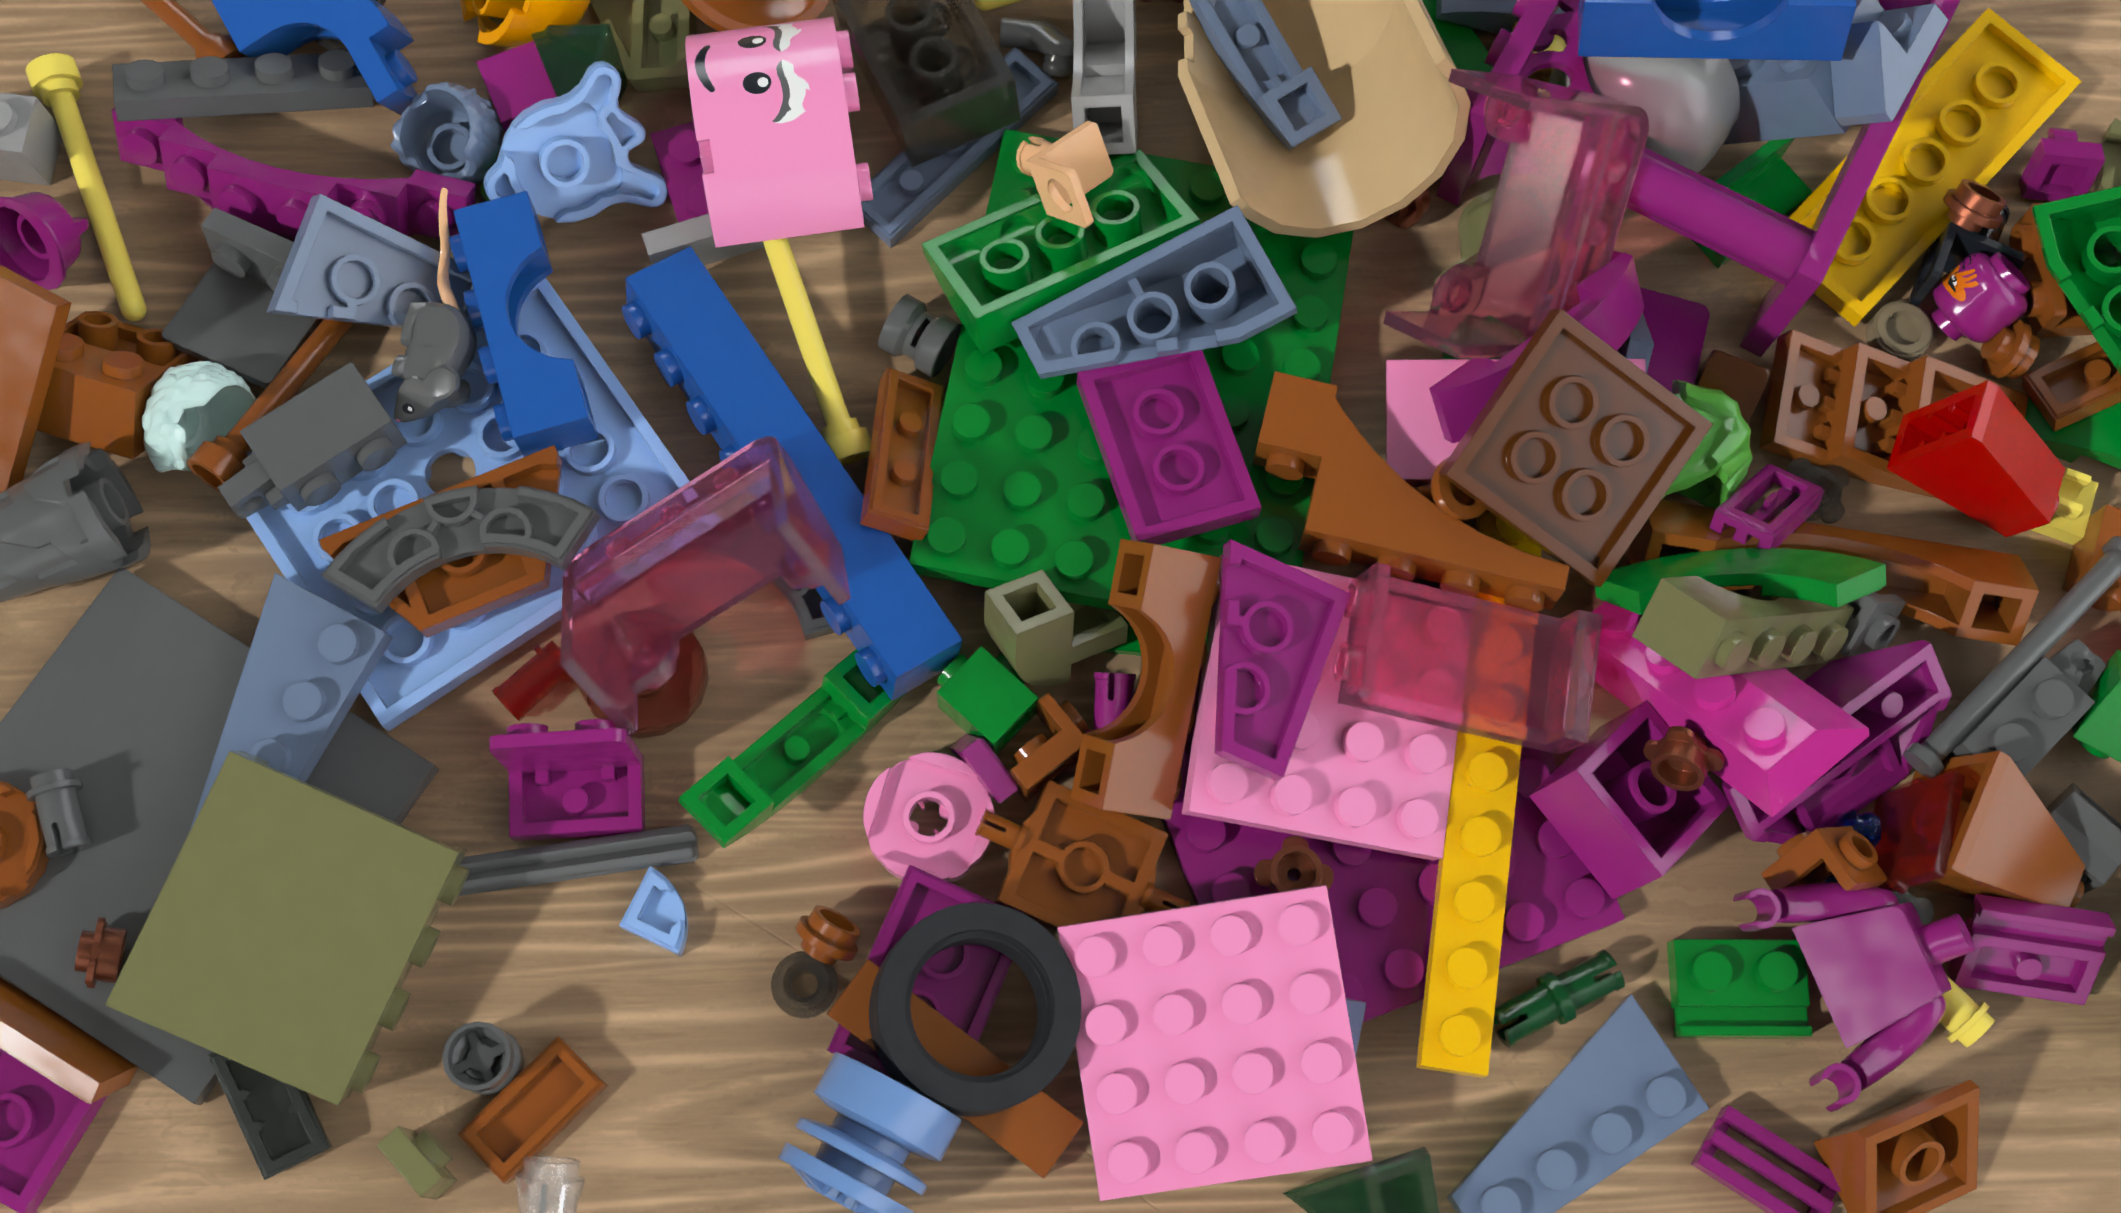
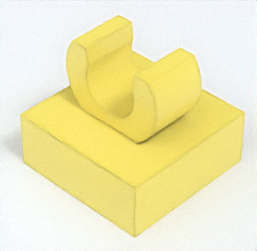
M2065 467L2058 493L2060 499L2059 506L2052 516L2050 524L2031 530L2071 545L2079 542L2084 538L2099 483L2092 481V476Z

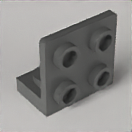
M214 208L201 225L214 263L163 330L162 337L164 342L172 343L175 349L202 361L219 363L227 370L234 371L243 379L266 389L323 319L266 313L294 242Z

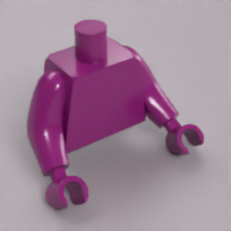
M1839 882L1795 885L1773 890L1756 888L1737 893L1733 897V902L1748 899L1754 903L1757 909V917L1754 922L1739 925L1742 931L1751 932L1774 926L1776 923H1806L1792 928L1845 1047L1849 1048L1860 1043L1840 1063H1834L1813 1074L1809 1079L1811 1087L1824 1079H1828L1836 1085L1839 1095L1838 1099L1826 1107L1831 1112L1854 1102L1862 1090L1896 1069L1926 1041L1946 1012V1002L1942 995L1951 990V985L1942 967V963L1975 951L1971 935L1959 914L1955 913L1923 926L1911 901L1899 904L1897 896L1884 888L1870 887L1864 890L1846 891Z

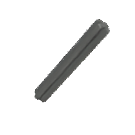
M686 824L463 857L460 865L470 869L459 896L647 869L650 866L654 868L694 862L698 859L699 855L697 832L693 826Z

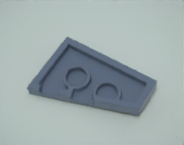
M322 194L312 196L266 313L402 328L411 302L442 303L437 286L440 252ZM450 257V287L460 311L469 317L463 292L473 289L469 271L460 273L455 260Z

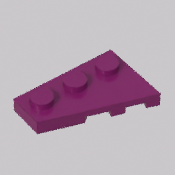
M1231 539L1223 545L1214 754L1276 781L1283 778L1351 593Z

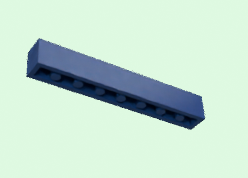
M692 247L685 248L626 277L627 304L622 306V313L629 329L637 339L647 338L656 352L654 353V361L664 381L670 387L678 384L688 399L686 408L697 430L704 436L711 433L722 450L719 451V457L730 479L735 484L745 483L755 498L752 501L753 509L763 528L769 534L778 532L788 547L786 551L787 560L796 577L803 584L811 582L823 599L820 602L821 610L829 626L837 635L847 634L858 651L855 653V659L867 682L873 687L880 684L890 700L893 701L942 673L959 656L963 639L891 535L860 524L864 496Z

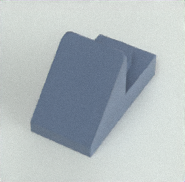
M1935 3L1883 11L1877 21L1851 24L1842 60L1830 61L1835 119L1841 126L1893 121L1948 22L1946 16Z

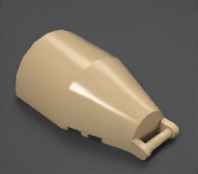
M1184 0V12L1178 14V30L1184 36V59L1178 61V78L1230 204L1233 207L1238 205L1245 218L1270 232L1318 238L1362 229L1409 205L1443 175L1464 142L1471 102L1458 70L1422 0H1262L1302 70L1310 66L1313 68L1342 118L1337 123L1291 150H1288L1277 139L1241 93L1206 36L1189 0Z

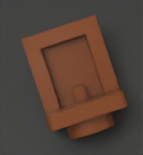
M1852 826L1816 828L1813 832L1807 831L1792 837L1778 848L1777 854L1780 858L1761 873L1771 890L1802 884L1822 883L1832 874L1846 891L1879 887L1887 880L1886 875L1877 864L1878 855L1875 848L1867 838L1854 831Z

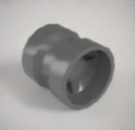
M906 294L896 303L886 319L879 336L878 348L895 357L905 355L911 358L916 369L930 377H935L945 367L957 346L961 323L947 315L934 316L927 312L924 302Z
M476 1021L462 1025L451 1034L445 1043L442 1061L444 1071L451 1082L473 1093L492 1096L499 1094L522 1072L524 1056L522 1047L514 1036L491 1023ZM496 1057H497L496 1065H495L494 1068L492 1069L493 1065L495 1064Z

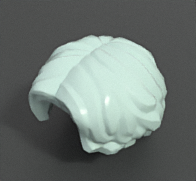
M199 361L177 367H169L162 378L154 384L151 396L146 400L145 412L142 416V427L144 429L145 451L149 454V458L158 472L162 473L170 470L191 471L187 465V460L203 441L212 442L216 436L225 437L256 400L250 391V387L241 376H238L234 371L227 370L219 363Z

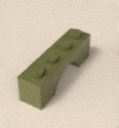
M1698 576L1661 578L1632 637L1694 679L1822 664L1832 659L1843 647L1848 636V629L1845 626L1855 608L1849 604L1836 608L1807 600L1761 596L1759 585H1754L1750 595L1746 597L1721 588Z

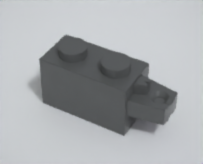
M351 361L239 431L253 452L242 461L245 468L220 485L218 489L233 512L241 519L247 518L270 504L277 510L290 503L299 512L307 506H318L329 501L340 491L343 483L360 472L373 471L384 466L395 456L396 450L408 442Z
M2079 639L2072 641L2049 659L2043 657L1946 758L2002 751L2012 758L2025 777L2095 703L2087 694L2107 665Z

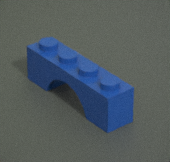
M1579 0L1578 56L1841 61L1856 10V0Z
M523 191L453 210L459 234L449 236V242L459 272L469 271L473 289L463 292L464 300L474 328L483 326L488 346L478 348V352L489 385L498 383L503 403L493 405V410L503 441L514 440L525 457L553 445L558 451L598 440L599 436L585 385L574 360L542 354L529 347L519 338V315L525 299L539 282L553 273L540 220L528 192Z

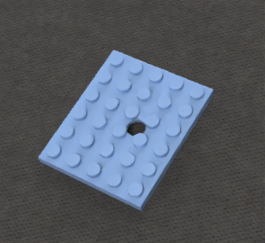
M546 278L531 290L523 303L518 322L519 338L529 347L542 354L557 358L573 359L581 375L599 439L558 450L562 460L559 494L597 510L601 517L565 571L551 564L549 588L426 638L389 606L380 614L328 583L321 576L333 559L322 549L319 540L436 493L430 488L428 482L431 477V465L440 456L454 453L461 457H470L475 464V477L524 457L514 440L503 441L496 422L493 405L503 403L499 384L489 385L480 361L478 348L488 346L483 326L474 328L477 336V350L474 359L461 378L470 384L471 393L468 401L460 406L444 408L423 419L405 423L397 422L394 419V409L398 390L404 379L392 375V365L366 380V382L408 443L398 448L395 456L384 466L373 471H362L343 483L340 491L332 499L321 505L307 506L298 512L290 503L277 510L270 504L246 518L286 579L393 637L360 692L380 724L388 732L663 554L695 530L696 532L714 520L710 509Z

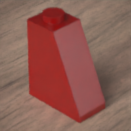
M1989 380L1903 415L1886 468L2004 537L2050 524L2051 518L2059 506L2060 499L2058 493L2065 472V467L1999 386Z

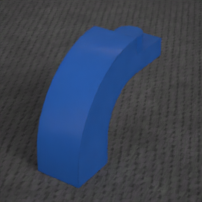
M212 0L238 50L249 57H260L268 53L288 55L297 48L312 41L321 39L341 40L348 49L377 103L402 115L405 109L411 105L415 95H418L412 85L418 81L417 75L409 61L400 52L401 49L414 42V39L400 20L375 0Z

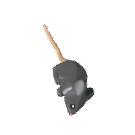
M446 188L441 189L439 198L440 258L437 286L442 303L411 302L400 337L401 344L406 346L407 349L405 355H398L395 358L391 370L392 375L404 379L398 390L394 409V419L397 422L405 423L423 419L444 408L460 406L468 401L471 393L470 384L461 378L475 357L477 336L468 317L460 311L450 287L449 265L451 246L447 219L448 190Z

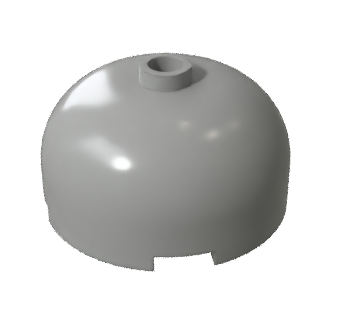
M1583 56L1589 84L1602 108L1614 123L1639 144L1696 173L1700 172L1726 141L1732 126L1738 119L1740 110L1739 85L1729 59ZM1552 69L1547 94L1560 92L1570 85V78L1565 72L1559 69ZM1575 103L1559 111L1566 114L1567 110L1570 109L1574 116L1584 120L1583 109Z

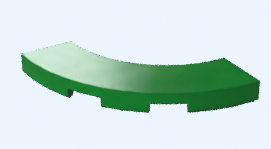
M1791 548L1710 550L1660 557L1613 569L1601 588L1595 586L1596 597L1602 601L1642 615L1661 578L1698 576L1719 587L1759 585L1761 596L1807 600L1838 608L1885 587L1886 564L1865 558L1817 550Z

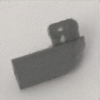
M1002 17L1000 47H1016L1017 49L1034 50L1043 53L1044 62L1042 69L1050 76L1069 77L1073 73L1074 42L1052 23L1040 20Z

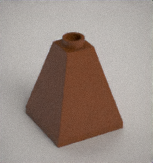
M1993 751L1945 758L1942 761L1944 770L1935 779H1929L1915 771L1877 862L1887 877L1886 881L1974 900L1976 894L2070 908L2076 907L2084 893V883L2080 879L2086 865L2010 756L2002 751Z

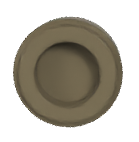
M1894 301L1881 307L1870 319L1866 328V341L1868 346L1912 362L1919 358L1930 346L1934 334L1933 325L1929 316L1919 306L1906 301Z

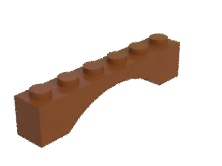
M1661 500L1630 544L1628 554L1631 564L1684 553L1735 548H1757L1760 540L1752 537L1743 545L1733 540L1736 528L1729 526L1721 534L1710 529L1709 527L1717 508ZM1774 517L1773 519H1771V520L1768 522V524H1770L1776 517ZM1803 522L1777 547L1839 553L1886 564V586L1876 591V593L1879 595H1897L1906 601L1900 614L1927 623L1956 637L2016 646L2021 641L2039 593V589L2019 555L1809 522ZM1754 585L1740 587L1724 586L1721 588H1724L1726 590H1739L1753 588Z

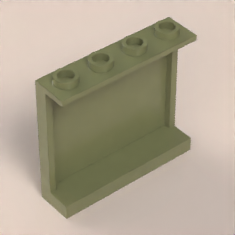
M229 751L105 1006L338 1106L350 1096L352 1090L363 1094L370 1083L381 1059V1055L371 1052L382 1027L393 1031L407 1006L411 993L401 989L412 964L423 968L436 945L440 931L431 927L442 902L453 906L466 882L470 869L460 864L467 850L459 846L450 847L268 766V761L248 752Z

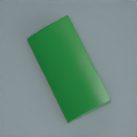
M1141 149L1136 150V153L1126 154L1112 160V176L1085 194L1094 219V223L1087 228L1047 215L1040 195L1037 193L922 243L923 253L943 292L982 354L1019 338L1011 322L1200 225V219Z

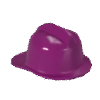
M31 192L14 197H0V265L47 290L57 289L66 279V270L75 263L81 253L82 241L80 235L88 229L89 223L86 218L71 217L60 202L52 196L41 192Z

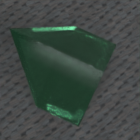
M610 24L548 25L544 31L531 34L557 97L570 92L576 87L591 64L605 61L614 66L619 72L621 89L618 103L620 102L628 86V81Z
M1426 1147L1283 1193L1308 1213H1439L1431 1158Z

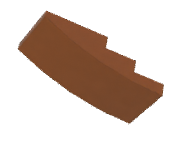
M1791 329L1777 337L1759 448L1819 469L1872 484L1936 498L1886 469L1902 417L1907 413L1989 379L1928 355L1909 362L1861 342L1842 349ZM1991 381L2000 387L2025 418L2028 395Z

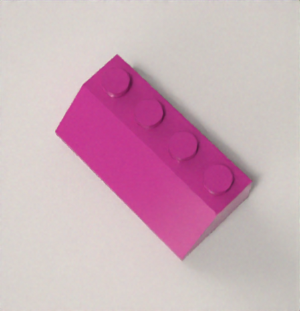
M1608 602L1602 603L1574 626L1583 672L1630 709L1647 700L1669 728L1672 726H1682L1701 735L1708 743V748L1719 750L1725 757L1722 770L1712 772L1771 817H1774L1869 737V728L1785 668L1694 679L1632 637L1642 615Z

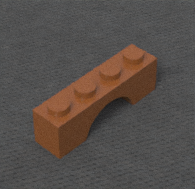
M1126 539L1120 540L1108 604L1128 620L1136 633L1142 658L1141 675L1136 692L1127 708L1108 725L1083 733L1070 799L1105 811L1171 820L1174 801L1178 797L1182 786L1180 769L1186 738L1194 724L1195 711L1193 702L1199 671L1203 668L1207 657L1206 635L1211 610L1220 590L1218 576L1221 563L1220 557L1153 543Z

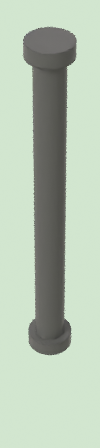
M2111 537L2102 547L2104 555L1922 744L1914 742L1903 753L1904 757L1916 771L1929 779H1935L1944 770L1942 761L2121 576V537Z

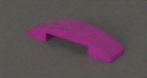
M1625 252L1576 285L1580 303L1566 312L1616 351L1630 336L1645 308L1633 256ZM1532 337L1496 362L1478 354L1429 388L1445 440L1451 443L1461 441Z

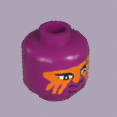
M1974 252L1968 255L1934 285L1933 297L1939 308L1932 313V317L1941 330L1954 341H1957L1964 335L1971 341L1987 343L2026 312L2028 301L2025 293L2031 289V286L2022 272L2002 253L1996 252L1994 255L1989 256L1981 252Z

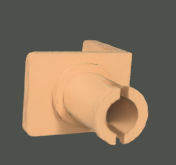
M1086 121L1054 143L1037 136L1029 137L1031 144L1023 141L1016 154L1017 166L1022 173L1033 177L1046 214L1083 228L1093 224L1094 219L1085 194L1110 178L1113 174V167L1097 123Z

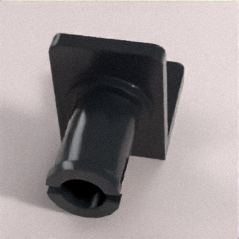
M2005 205L2000 213L2003 221L1998 229L1983 227L1980 233H1976L1950 222L1924 256L1908 302L1918 306L1937 283L1942 272L1948 273L1974 252H1981L1989 256L2000 252L2020 270L2025 262L2026 255L1999 243L2004 225L2007 223L2010 215L2007 205Z

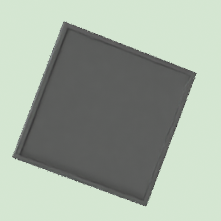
M119 568L0 722V781L7 782L26 793L32 789L29 780L31 777L54 769L70 768L73 778L82 780L83 788L77 793L88 836L93 844L90 848L83 851L75 847L76 853L49 857L45 873L30 893L9 907L0 909V975L193 1104L202 1105L219 1081L207 1056L213 1052L105 1006L115 983L97 981L95 988H87V985H85L86 972L74 971L82 930L95 932L98 918L102 917L106 918L108 927L127 929L125 950L120 969L121 973L190 832L250 648L125 568ZM348 711L306 783L401 824L439 769L428 760Z

